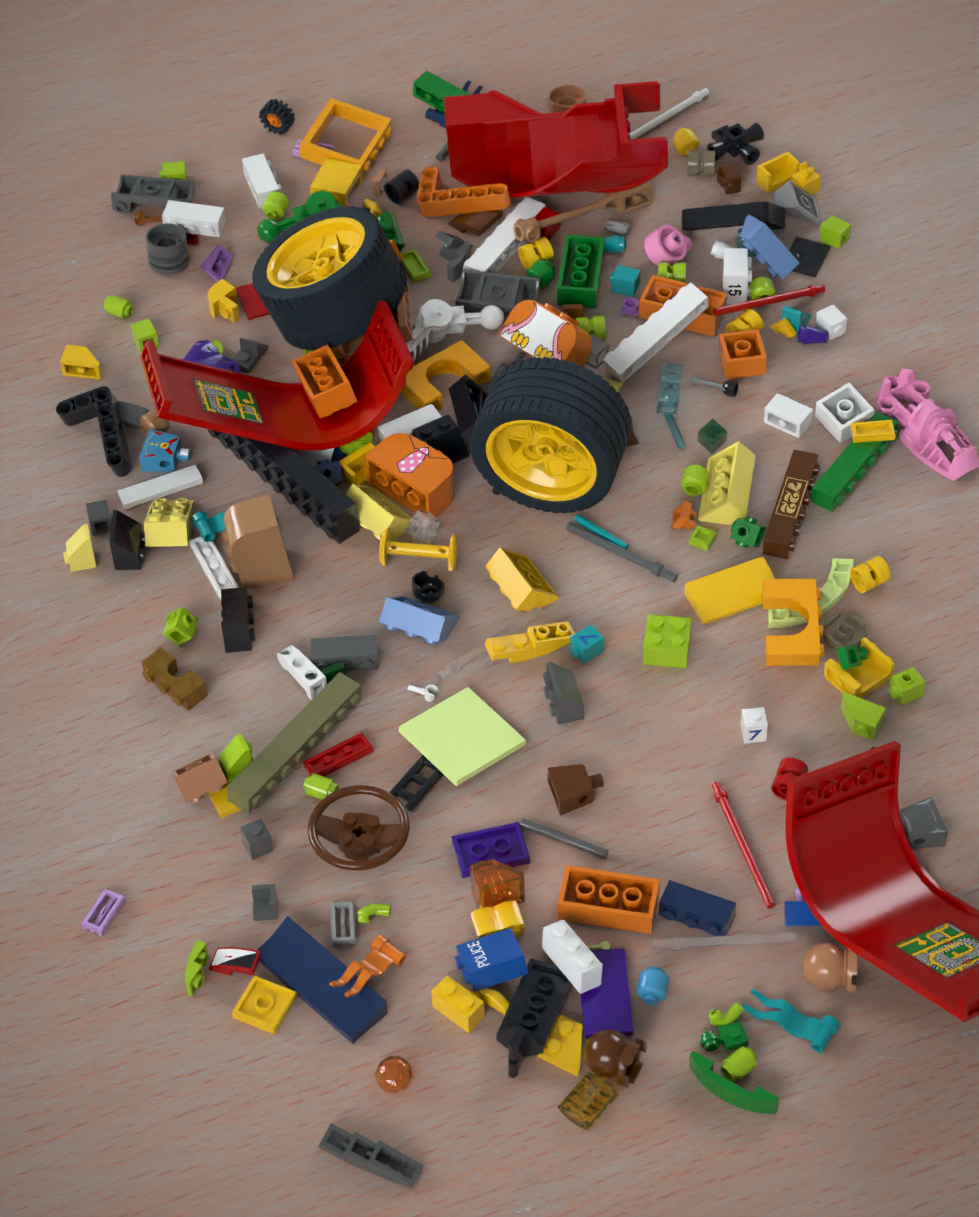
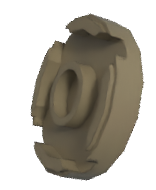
M835 614L825 622L823 637L825 642L836 650L837 648L856 644L858 648L861 645V639L867 637V627L862 619L853 614Z

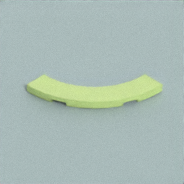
M832 558L830 574L824 586L820 588L821 600H817L818 606L822 607V615L834 607L847 591L851 582L850 569L854 567V559ZM768 609V628L790 627L806 622L805 618L794 610Z

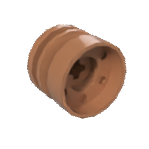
M573 84L557 86L548 93L549 113L565 112L575 104L587 103L585 90Z

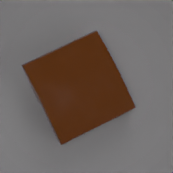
M503 210L458 214L449 222V225L463 234L468 230L479 237L503 216Z

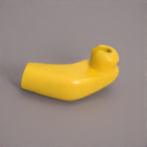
M489 988L475 992L471 991L484 1004L493 1007L505 1016L510 1003L499 991Z

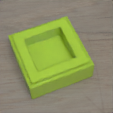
M697 525L689 538L688 544L708 551L717 537V532Z

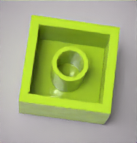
M648 614L643 645V665L687 669L691 618Z

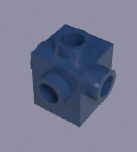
M329 459L317 461V465L314 468L322 475L327 473L328 477L326 478L334 485L343 482L339 461L330 462Z

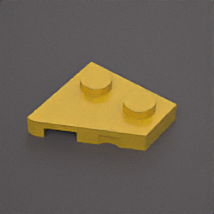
M560 1015L544 1053L538 1054L537 1057L579 1077L582 1024Z

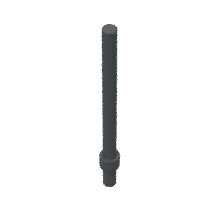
M571 522L566 527V530L650 570V573L657 577L662 576L672 582H675L678 578V574L665 569L664 565L658 562L653 563Z

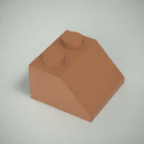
M212 752L171 772L186 803L189 801L191 803L198 802L204 798L203 794L212 791V793L218 792L225 788L224 784L228 783Z

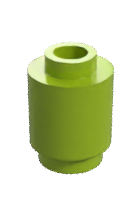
M109 295L104 301V310L116 317L126 320L134 312L132 301L122 297Z
M313 773L311 777H306L303 789L306 790V795L322 800L330 793L338 790L339 784L335 783L333 779Z
M742 1046L723 1061L720 1070L729 1081H739L757 1067V1055L751 1048Z

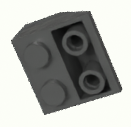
M547 662L546 672L543 673L546 685L543 687L546 700L550 699L551 702L549 703L551 716L556 717L558 724L584 719V704L573 672L552 662Z

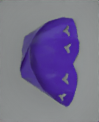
M208 340L195 342L183 358V360L233 371L230 370L233 365V369L237 373H241L238 362H234L230 358L221 355L218 349Z

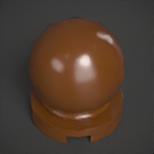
M606 1028L594 1032L587 1040L584 1050L585 1063L599 1077L610 1079L617 1076L618 1085L629 1088V1083L634 1084L641 1071L643 1063L639 1062L641 1052L646 1053L647 1043L639 1038H633L629 1042L626 1035L620 1031Z

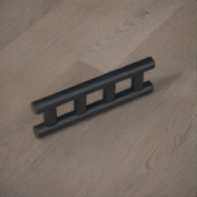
M422 755L389 793L393 794L396 798L399 796L408 801L405 808L412 812L444 774ZM424 766L435 771L429 779L418 774ZM411 781L422 786L415 795L405 790Z

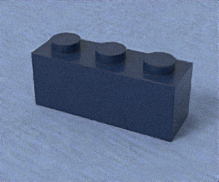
M669 880L659 901V915L667 920L683 923L690 928L706 931L710 935L726 938L736 916V903Z

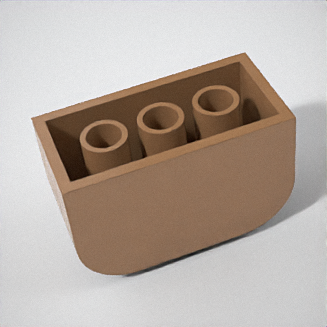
M267 494L239 502L228 508L223 516L226 531H223L222 535L225 544L229 543V545H226L229 560L234 559L230 561L234 573L238 572L241 583L247 588L254 589L294 580L270 495Z

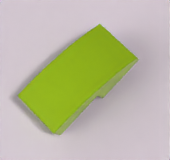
M197 940L186 966L185 982L188 995L193 996L196 990L203 986L205 976L202 967L207 964L209 959L206 943Z

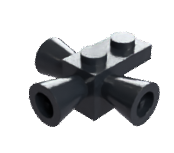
M739 123L731 127L725 125L712 131L711 137L716 142L708 144L707 150L715 151V161L729 153L733 158L740 155L746 165H752L758 160L760 151L750 146L749 143L763 140V129L758 123L752 124L746 130Z

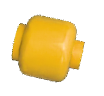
M681 128L674 133L672 143L679 155L688 156V150L697 151L700 142L692 129Z

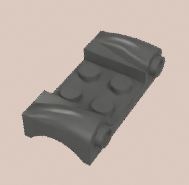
M121 174L117 191L111 193L112 208L118 213L126 214L130 211L133 203L154 204L156 206H166L168 200L192 203L195 196V182Z
M463 269L460 290L455 299L456 306H463L466 312L476 313L477 308L483 309L489 305L497 306L505 312H511L522 301L533 300L538 302L541 289L540 278Z

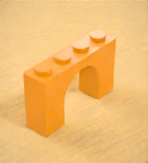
M461 340L413 366L406 376V385L401 389L400 393L417 409L432 404L438 411L443 408L442 394L429 382L433 377L444 373L456 374L460 377L466 374L478 385H481L491 380V367Z
M763 579V609L794 610L801 614L807 622L806 628L798 634L766 636V666H819L820 657H824V644H820V638H823V625H819L818 619H822V607L818 606L817 600H821V589L816 587V579Z

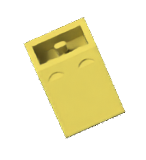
M159 498L152 501L144 521L145 547L188 546L191 537V518L193 516L194 500L178 498L167 501L165 498Z

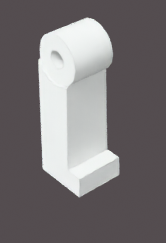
M293 645L277 653L280 665L305 689L307 696L312 701L327 685L326 676Z

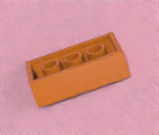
M652 275L639 300V318L648 320L654 312H658L667 300L673 299L682 287H686L688 283ZM696 286L708 297L709 307L684 329L714 337L721 323L722 315L715 316L713 309L725 306L728 293Z

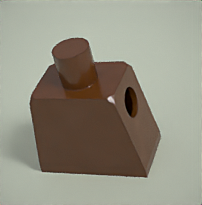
M582 764L547 768V782L559 815L592 803L593 789L604 786L601 773L588 776L586 768Z

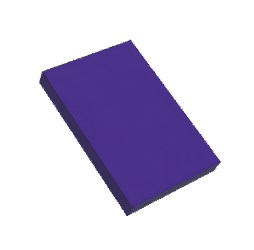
M519 822L451 836L462 878L530 864L529 853Z

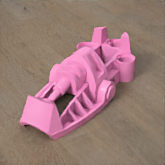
M903 368L898 377H885L877 393V412L898 421V426L902 425L905 428L900 431V439L917 458L936 472L953 481L974 469H979V456L976 446L973 447L968 437L957 426L956 414L950 408L943 409L935 400L929 399V383L923 380L915 381V371ZM905 399L910 405L906 409L900 401ZM944 440L947 445L950 444L955 452L952 463H950L936 443Z

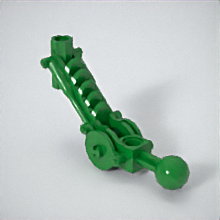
M317 191L308 197L306 204L292 208L293 217L278 222L271 218L261 221L257 227V235L262 241L270 243L278 235H281V232L289 229L288 227L291 225H295L296 222L302 221L304 218L312 216V214H318L320 211H327L336 207L342 208L344 206L338 204V201L331 193ZM388 211L381 213L378 221L388 240H394L399 252L402 251L405 244L394 213Z

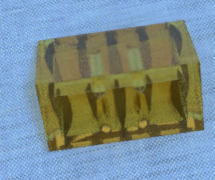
M587 1072L561 1102L558 1109L572 1123L589 1130L616 1099L618 1093L608 1077Z

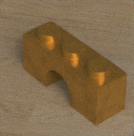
M160 647L142 661V674L148 682H153L157 685L163 694H168L176 705L183 706L189 711L208 696L206 682L191 670L183 676H174L178 673L176 658L164 648Z

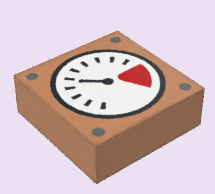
M380 169L373 180L374 194L376 196L382 195L384 185L387 183V172L384 169Z

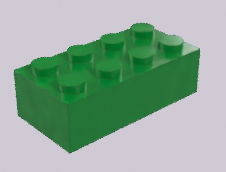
M566 235L557 286V306L583 304L585 308H597L605 257V237Z

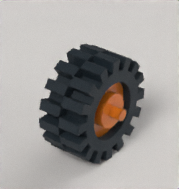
M271 99L260 110L259 118H261L260 122L264 123V127L269 128V132L273 130L274 134L279 133V135H282L294 123L295 114L291 113V108H287V103L284 105L282 100L278 102V99Z

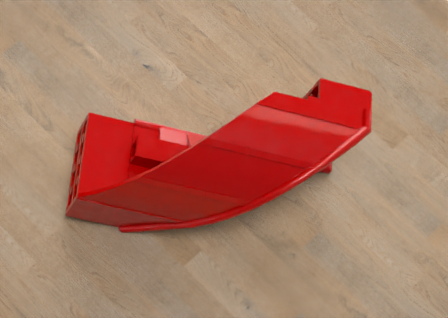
M659 81L614 85V98L605 99L604 102L575 104L568 111L541 113L496 90H491L485 94L444 97L451 177L468 187L505 184L510 198L586 191L603 194L618 193L648 182L668 167L667 138L656 137L631 140L630 134H628L631 133L630 121L626 120V118H629V114L656 112L660 110L661 91Z

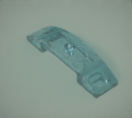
M662 364L656 413H678L683 365Z

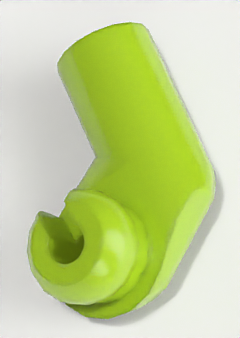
M371 903L360 908L357 912L359 914L358 922L369 923L370 915L390 917L391 905Z
M734 1003L727 1013H721L720 1010L713 1009L708 1014L710 1023L716 1027L733 1023L744 1012V1008L739 1003Z

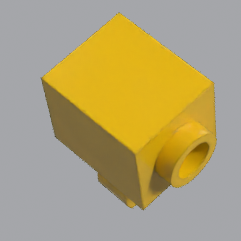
M807 161L799 165L800 171L791 175V181L813 195L820 191L821 176L814 171L813 166L807 167Z

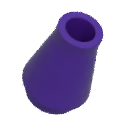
M808 325L800 326L797 340L802 342V344L827 343L828 331Z

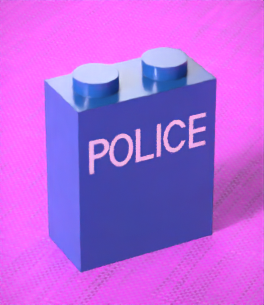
M510 928L456 946L458 956H454L458 970H461L464 983H469L473 992L528 974L524 953Z

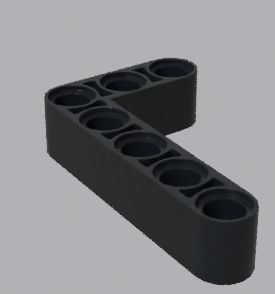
M751 202L683 209L682 230L694 231L743 226L748 215L765 223L769 229H785V208L770 202Z
M98 387L63 400L57 405L56 412L67 426H74L98 417L107 464L118 477H124L130 473L131 462L119 404L108 387Z

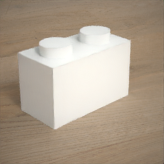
M777 393L765 407L764 423L800 438L812 424L813 409Z

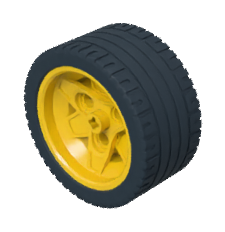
M352 206L336 207L327 211L323 210L318 214H312V216L296 222L295 225H291L288 227L289 229L284 230L281 235H278L275 240L269 243V246L260 254V258L257 259L253 269L252 282L254 288L282 336L290 345L304 350H316L327 344L330 348L333 346L337 347L340 344H346L350 340L353 341L357 337L363 336L367 331L378 301L387 302L390 310H394L396 305L399 304L400 298L403 297L407 284L405 269L375 215L366 209Z
M535 357L534 359L528 358L525 361L520 360L517 363L510 364V366L505 367L495 377L470 437V453L477 470L496 491H500L503 496L509 497L510 500L516 501L520 505H526L528 508L532 507L536 510L550 511L552 513H573L596 505L606 497L611 489L631 434L632 421L630 412L619 392H616V389L612 385L610 386L607 380H603L594 371L585 369L586 367L578 366L576 363H570L567 360Z

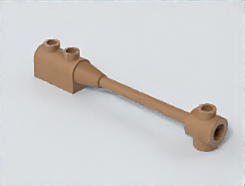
M646 182L630 190L608 193L594 203L538 222L533 217L526 220L518 219L513 225L514 235L520 242L524 240L535 242L540 237V229L597 209L615 208L621 213H625L651 204L654 200V186Z

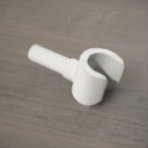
M412 685L408 686V690L424 695L425 700L428 702H432L435 695L438 694V688L435 685H428L426 689Z

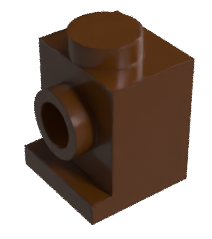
M736 163L717 166V182L720 184V187L724 188L726 194L741 192V175Z

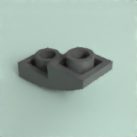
M468 241L454 251L455 259L451 260L447 265L448 280L453 283L462 275L464 263L471 257L470 242Z
M118 401L122 423L126 427L139 428L141 416L149 412V410L138 405Z

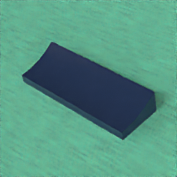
M289 916L285 918L272 936L257 949V951L261 952L259 962L289 989L296 991L297 996L352 1044L388 1014L386 1000L368 984H365L355 996L348 998L344 995L357 981L358 976L356 974L343 986L332 987L329 985L330 982L340 979L348 967Z

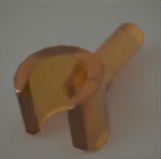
M142 211L134 213L136 217L134 221L138 226H143L146 222H161V217L144 216Z

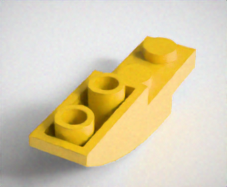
M569 621L531 626L528 627L527 633L487 638L484 645L492 661L508 658L510 663H517L546 655L568 645L570 637L575 633Z

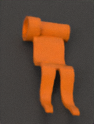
M380 934L371 944V952L362 962L353 961L340 979L330 982L329 985L332 987L343 986L362 969L354 986L344 994L348 998L355 996L361 991L371 976H381L392 963L401 966L406 960L407 954L389 943L390 940Z

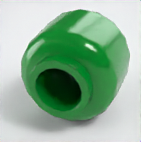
M538 259L526 273L528 277L540 278L541 288H545L555 278V267L546 259Z

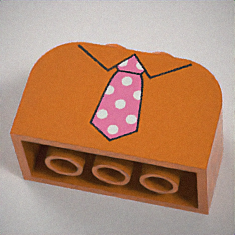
M397 433L386 437L365 455L368 485L377 488L380 492L429 523L452 504L454 500L452 462L441 451L435 450L426 442L410 434Z

